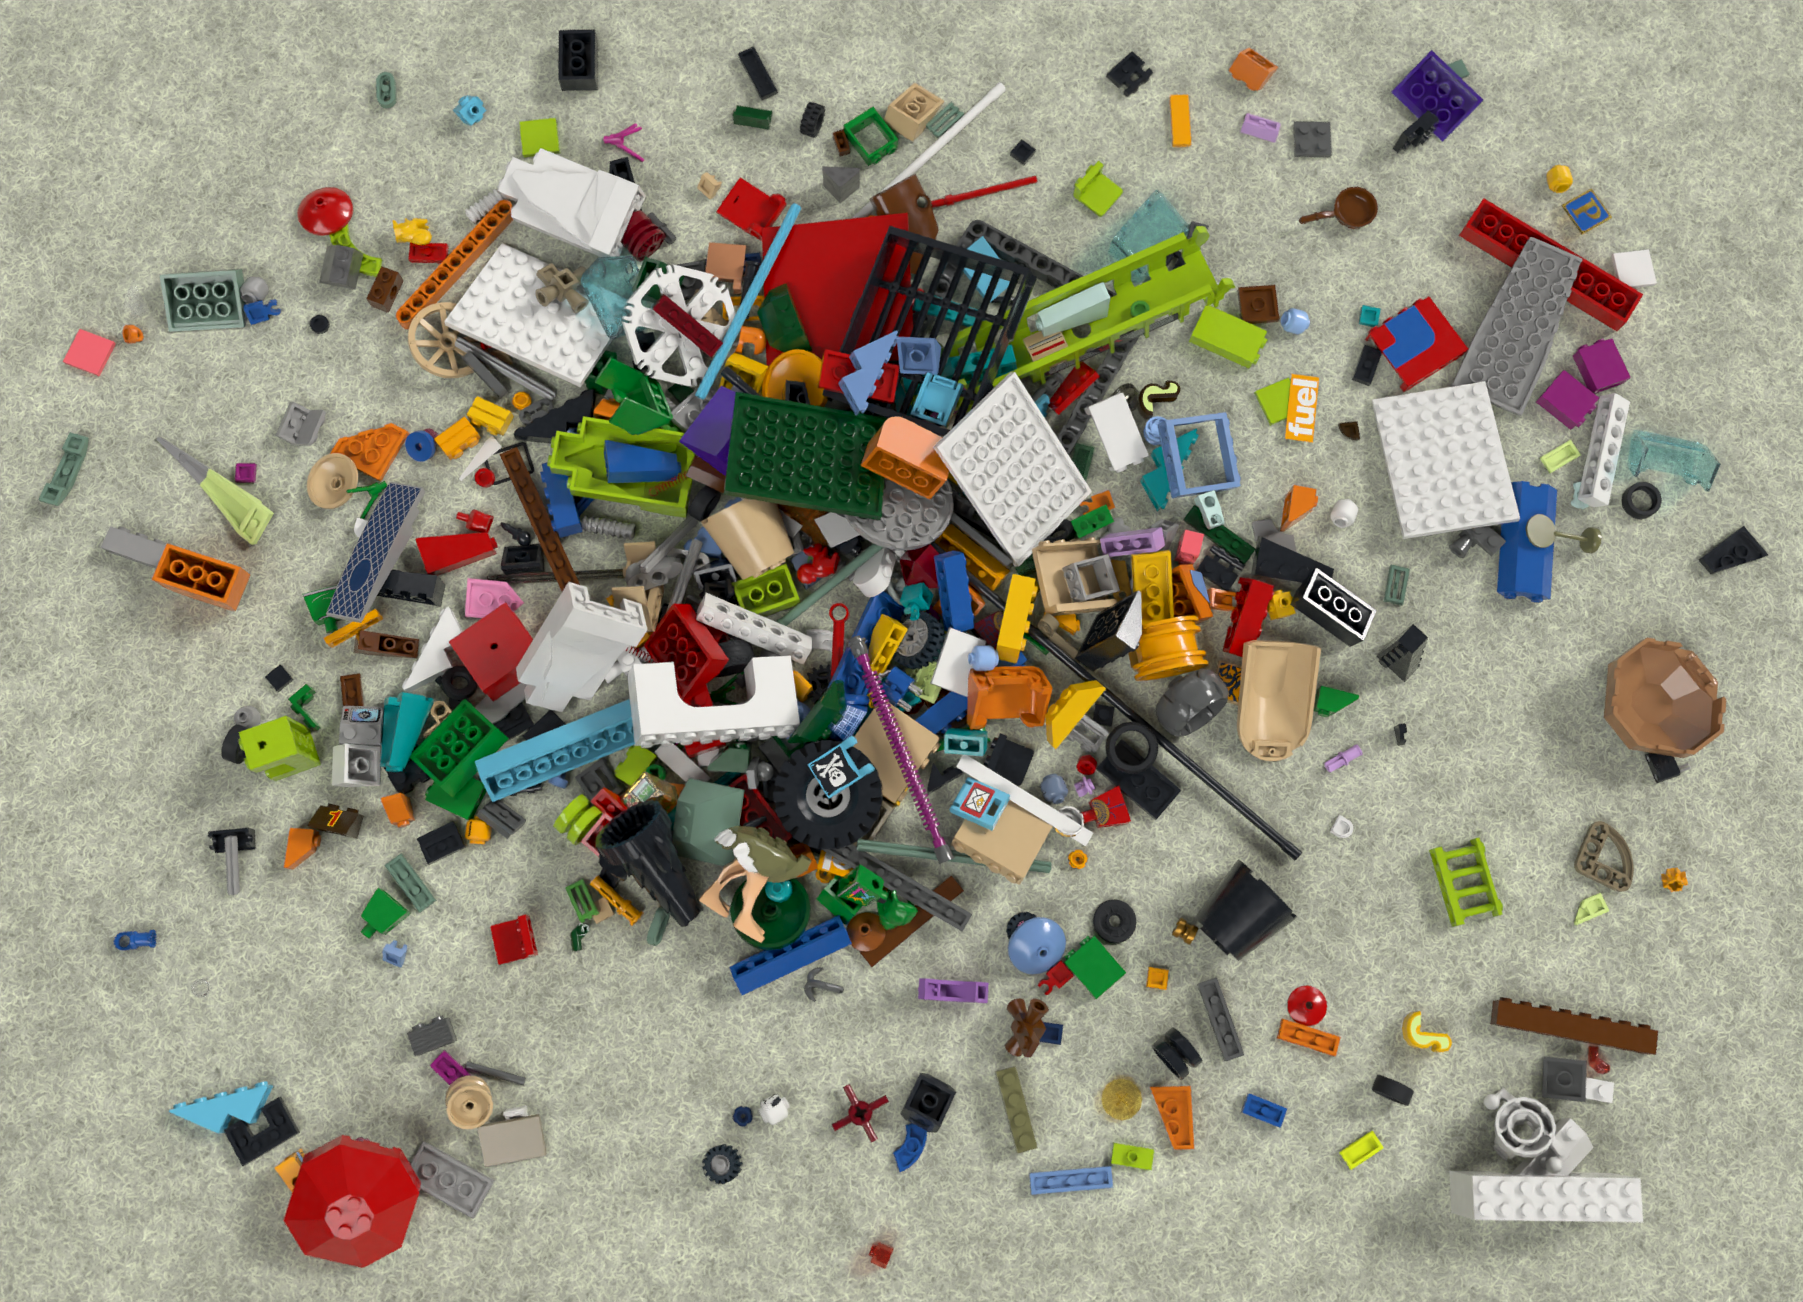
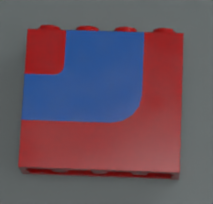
M1430 296L1424 300L1422 298L1416 300L1409 309L1407 307L1403 308L1397 313L1398 316L1395 318L1392 316L1387 318L1379 328L1378 326L1373 327L1368 331L1369 335L1365 339L1366 342L1370 339L1373 340L1401 378L1403 383L1400 388L1403 392H1406L1457 360L1468 350V347Z

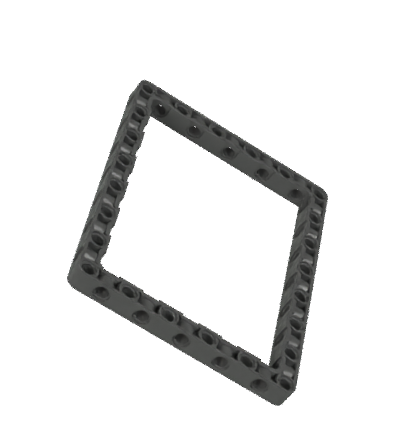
M982 220L972 221L956 245L967 249L983 236L999 258L1030 268L1034 276H1037L1038 279L1054 288L1061 287L1083 277V275ZM978 230L981 233L975 234L973 231ZM1005 248H1012L1013 251H1007ZM947 262L937 290L942 289L945 292L938 293L936 291L934 296L945 298L957 265ZM1043 265L1045 268L1039 269L1037 266ZM1107 289L1110 298L1117 295ZM915 311L913 314V327L919 315L918 311ZM926 315V323H923L918 338L925 337L937 317ZM1134 329L1120 335V337H1123L1129 333L1134 332ZM1139 337L1114 347L1115 353L1111 354L1108 350L1103 363L1096 370L1100 376L1099 378H1104L1107 382L1101 383L1097 379L1087 388L1073 409L1067 424L1063 426L1057 436L1068 455L1071 454L1092 418L1091 415L1082 413L1080 409L1102 401ZM1116 348H1122L1125 352H1118ZM889 361L888 363L895 364L899 361ZM873 400L872 404L882 407L883 402ZM870 412L868 415L876 416L877 414ZM1068 439L1071 444L1066 445L1061 440ZM952 489L953 512L971 527L996 540L983 519L975 520L973 518V515L978 514L972 503Z

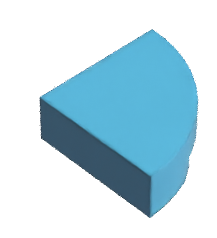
M1043 394L1035 401V404L1045 418L1047 416L1046 411L1049 397Z

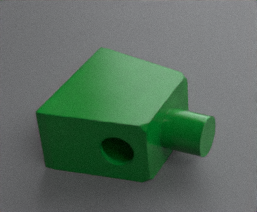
M377 888L361 914V917L368 923L360 932L369 939L376 931L386 935L407 918L411 912L386 891Z

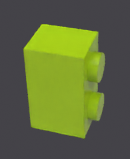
M632 745L626 753L627 758L625 761L620 762L615 769V772H617L615 776L633 789L645 775L647 767L655 764L658 759L657 755L646 748H641V745Z

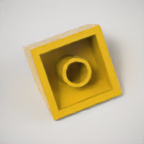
M736 352L726 360L725 367H730L742 380L759 393L769 366ZM722 376L719 388L723 386L731 390L733 385Z

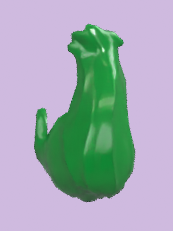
M887 889L885 891L889 894L887 901L884 904L878 901L876 903L880 923L884 929L889 930L908 924L915 917L918 910L909 900H907L908 903L899 901L896 896V890H893L891 893V890Z

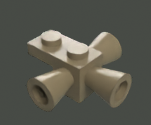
M551 263L537 271L536 276L546 286L535 291L536 298L542 306H548L555 298L560 302L567 299L574 313H579L588 305L589 300L576 291L577 286L591 282V276L585 267L579 266L573 273L568 268L559 272Z

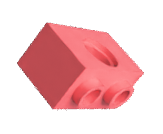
M1185 530L1179 539L1174 561H1177L1179 565H1193L1199 557L1204 534Z

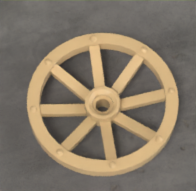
M449 302L429 305L417 313L409 327L408 346L415 361L427 372L443 378H460L474 371L469 366L461 369L457 367L454 351L462 356L467 353L455 347V341L460 332L456 330L449 332V328L445 326V320L447 319L446 311L452 312L457 305ZM440 312L443 333L438 332L424 318L430 314ZM420 324L438 340H415V332L418 325ZM469 336L462 337L471 343L478 341ZM417 347H439V350L427 361ZM445 352L448 355L452 370L434 366Z

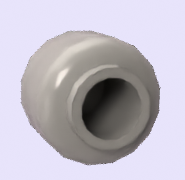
M248 277L240 288L242 299L248 304L263 301L269 293V287L265 280L260 277Z

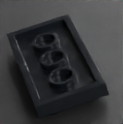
M1122 739L1115 746L1117 757L1126 764L1134 765L1144 760L1139 753ZM1106 756L1096 768L1113 785L1119 786L1120 790L1155 821L1181 792L1180 788L1153 765L1141 773L1128 774L1116 769Z

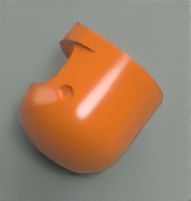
M742 326L735 352L742 354L743 344L752 343L755 346L754 355L763 353L767 343L765 332L759 328Z

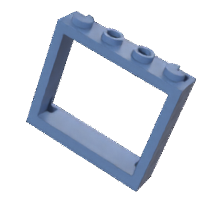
M1226 412L1165 420L1157 424L1172 499L1200 495L1213 490L1215 492L1232 490L1241 486V478L1236 465L1237 458L1233 449V438L1229 429L1230 422ZM1215 421L1227 483L1186 489L1174 426Z

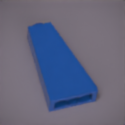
M605 440L604 459L608 483L670 481L671 478L675 479L678 473H681V463L677 462L676 454Z

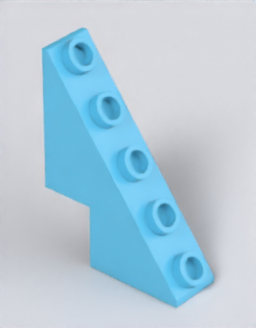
M265 1081L255 1084L253 1089L248 1090L246 1086L234 1089L235 1093L227 1095V1092L214 1094V1099L207 1100V1097L198 1098L191 1105H186V1102L173 1105L174 1109L169 1110V1112L218 1134L225 1133L224 1129L228 1127L232 1116L250 1124L256 1123L262 1111L261 1107L265 1105L273 1085H268V1082Z

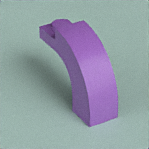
M919 978L918 999L988 1003L989 983Z

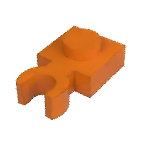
M1109 490L1091 496L1092 502L1090 503L1084 501L1079 504L1080 506L1087 505L1089 507V510L1083 513V515L1105 504L1109 510L1115 508Z

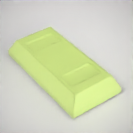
M1569 440L1540 457V460L1548 472L1552 473L1581 456L1573 442Z

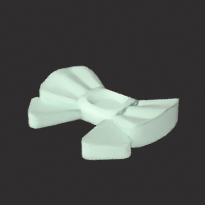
M1581 482L1573 483L1575 491L1571 505L1581 509L1589 507L1586 503L1578 500Z

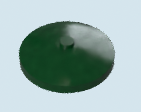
M795 878L789 880L792 885V894L784 902H775L769 899L765 892V885L763 886L754 902L751 914L755 922L764 930V940L760 943L734 927L744 942L758 949L776 950L784 948L799 939L808 926L811 906L808 894L798 880ZM747 880L738 887L732 898L730 907L732 924L743 908L742 889Z

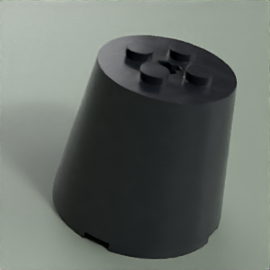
M1239 859L1195 916V919L1202 925L1200 929L1227 956L1231 954L1238 961L1297 918L1292 913L1291 908L1261 878L1257 881L1251 874L1253 871Z

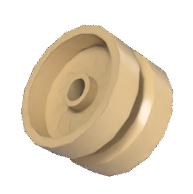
M464 1076L455 1080L446 1091V1111L449 1120L455 1126L461 1129H474L488 1121L492 1114L493 1101L490 1088L483 1079L476 1076Z

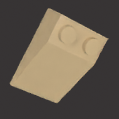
M914 83L888 106L884 121L890 129L897 131L906 139L914 141L925 130L926 124L933 119L943 105L944 100Z

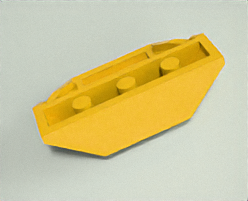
M1097 680L1071 684L1062 691L1056 703L1049 707L1045 715L1047 741L1053 748H1058L1105 691L1106 688Z

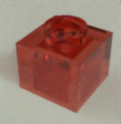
M878 1240L877 1245L872 1244L868 1254L871 1257L870 1262L886 1269L894 1247Z

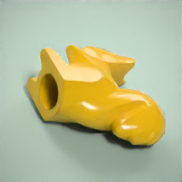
M405 218L404 223L400 224L392 220L397 243L409 242L417 245L430 243L432 235L427 230L429 226L425 225L428 220L413 218L410 221Z

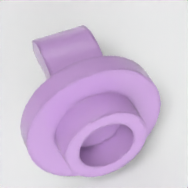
M1085 776L1082 777L1083 781L1074 784L1079 797L1086 795L1087 792L1092 795V790L1095 789L1091 778L1087 779Z

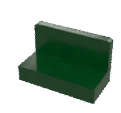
M737 105L736 111H733V122L735 125L770 130L773 112Z

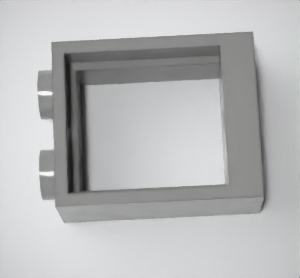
M1109 554L1075 562L1062 568L1073 603L1093 600L1120 591ZM1093 565L1101 592L1086 595L1078 568Z

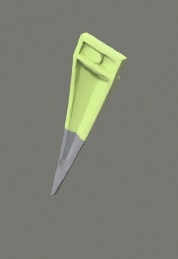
M157 437V440L212 499L235 531L251 545L257 544L274 513L256 497L167 440Z

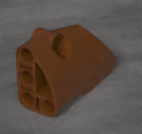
M916 173L869 199L877 216L908 213L909 232L936 240L939 228L931 207V201L926 195ZM920 197L925 200V205L922 208L917 205V200ZM913 252L910 259L912 274H916L923 254Z

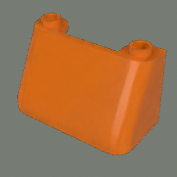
M1035 666L994 667L991 671H976L972 668L968 675L967 723L970 729L979 730L986 726V719L1020 718L1027 727L1043 726L1053 687L1043 671Z

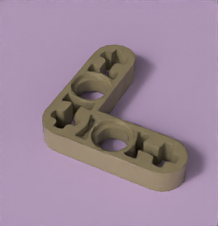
M1046 613L1040 619L1036 628L1080 664L1081 662L1075 659L1078 651L1056 633L1059 622L1051 614Z

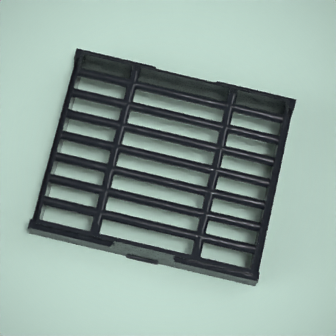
M889 226L862 296L859 298L851 317V323L839 352L851 355L854 351L879 287L890 291L869 343L879 339L897 293L906 295L893 332L898 331L896 335L898 337L914 298L924 302L910 337L918 338L931 304L941 308L929 338L937 339L948 309L958 312L940 357L938 376H941L965 315L975 317L951 379L956 381L957 384L982 321L993 323L969 386L966 390H962L960 397H963V401L953 423V428L965 417L971 400L974 401L972 410L994 388L992 384L1009 341L1014 338L1037 276L1032 274L1030 268ZM898 244L906 248L895 279L891 283L883 281V276L895 246ZM913 252L923 254L911 286L909 288L900 286ZM930 257L939 259L940 262L928 292H918L917 289ZM947 262L955 264L957 268L945 298L934 297ZM964 268L974 270V274L963 302L959 305L951 301ZM984 273L992 276L980 308L975 310L969 308L981 274ZM999 278L1010 281L997 315L994 316L986 313ZM1020 284L1008 317L1004 319L1016 285ZM1000 326H1003V330L1001 332V335L991 357L990 363L988 365V368L986 370L978 393L976 394L974 393V391L976 389V386L986 364L987 358L989 356V353L991 351ZM892 346L889 350L890 353H892L894 350V347ZM899 366L896 390L902 377L912 380L899 412L890 410L891 404L883 402L881 407L872 404L873 400H866L869 404L865 411L886 418H905L942 437L950 431L939 425L906 415L918 384H922L925 377L922 374L900 373ZM823 390L822 395L827 401L832 402L834 399L849 404L844 394Z

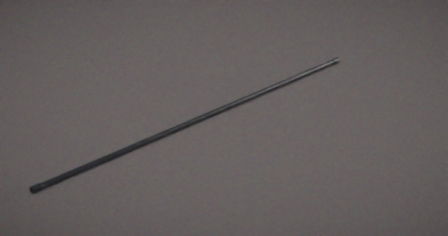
M726 366L722 370L721 375L743 393L761 396L730 367ZM934 541L930 543L939 554L946 553ZM966 569L969 584L1004 613L1006 602ZM1030 623L1028 634L1084 682L1097 680ZM1105 687V691L1101 694L1104 699L1130 721L1141 723L1151 729L1162 748L1275 842L1294 861L1302 854L1300 849L1289 840H1286Z

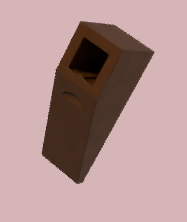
M360 630L355 636L353 653L417 659L419 639Z

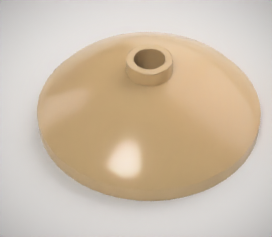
M340 453L328 454L319 459L312 467L307 479V492L311 501L324 509H335L344 505L354 494L347 493L346 490L357 487L358 471L355 463L349 457Z

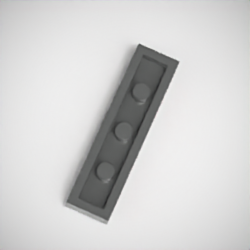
M1217 977L1197 983L1224 1062L1244 1056Z

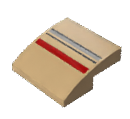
M1040 331L1023 338V343L1032 362L1068 347L1061 331L1043 337ZM1066 359L1063 360V361H1061V362H1059V363H1056V364L1050 366V368H1052V367H1054V366H1056V365H1059V364H1061V363H1063V362H1066Z

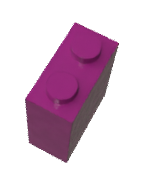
M1604 338L1599 339L1591 346L1587 344L1580 346L1572 356L1586 387L1594 394L1624 384L1631 378L1612 338L1608 340Z
M1563 370L1538 398L1536 403L1572 430L1575 426L1579 428L1586 420L1584 416L1587 413L1590 415L1597 407L1595 403L1599 397Z

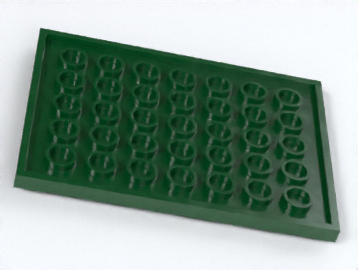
M735 392L724 495L881 520L884 477L862 467L861 463L869 441L888 418L861 413L855 415L854 412Z

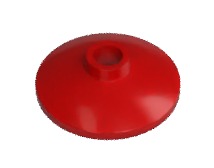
M1308 985L1300 986L1293 990L1288 998V1012L1298 1024L1313 1026L1321 1022L1325 1017L1327 1001L1319 989ZM1307 1002L1312 1004L1311 1009L1306 1008Z

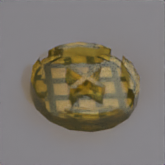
M1116 1079L1105 1086L1102 1091L1101 1101L1104 1110L1109 1116L1118 1120L1131 1119L1140 1110L1142 1097L1138 1087L1130 1080Z

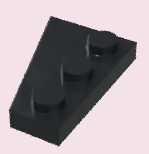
M1742 526L1701 557L1699 561L1710 574H1714L1768 556V553L1750 532Z

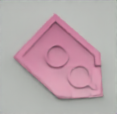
M472 578L467 580L465 617L483 618L505 602L513 612L524 604L507 582Z

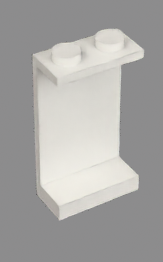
M1123 392L1084 408L1086 414L1092 416L1112 465L1109 467L1110 471L1116 470L1119 473L1126 470L1127 465L1144 462L1143 458L1149 456Z

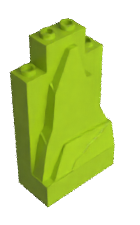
M583 416L582 423H578L577 434L556 431V437H552L551 440L553 452L552 455L548 456L547 466H550L551 473L572 476L568 477L567 488L570 489L571 495L636 505L644 511L686 518L693 479L687 476L685 478L683 474L685 472L686 475L690 463L696 454L679 442L685 433L656 428L640 435H631L626 430L609 423L608 420ZM605 440L676 454L677 462L681 463L683 480L679 476V480L673 481V484L669 481L670 486L666 482L667 488L664 485L665 481L608 483L604 459Z

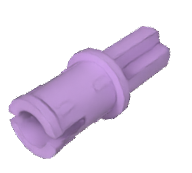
M1356 744L1344 752H1338L1337 756L1324 763L1326 770L1332 772L1343 765H1349L1350 761L1363 755L1362 750Z

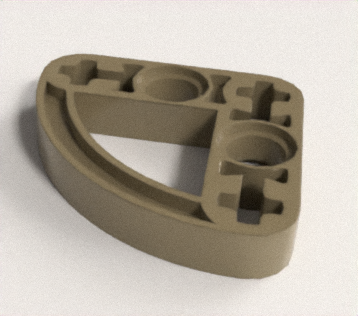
M1602 821L1592 823L1575 859V870L1579 874L1614 891H1627L1632 884L1634 864L1626 841L1607 823ZM1601 826L1600 830L1603 833L1598 834L1596 839L1590 838L1595 837L1597 834L1595 827ZM1607 836L1613 841L1620 853L1623 873L1597 861ZM1589 842L1596 846L1594 853H1590L1587 850ZM1587 856L1593 857V859H1587L1586 865L1588 868L1583 870L1580 862H1585ZM1599 869L1606 871L1607 876L1604 880L1598 877L1597 872ZM1612 878L1615 879V880L1623 879V880H1622V883H1624L1625 885H1624V886H1621V887H1618V886H1619V883H1618V882L1610 881V880H1611Z

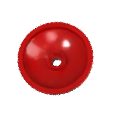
M320 188L309 193L301 201L297 212L298 220L301 226L311 234L320 236L330 235L340 231L349 223L353 215V203L350 197L338 188Z

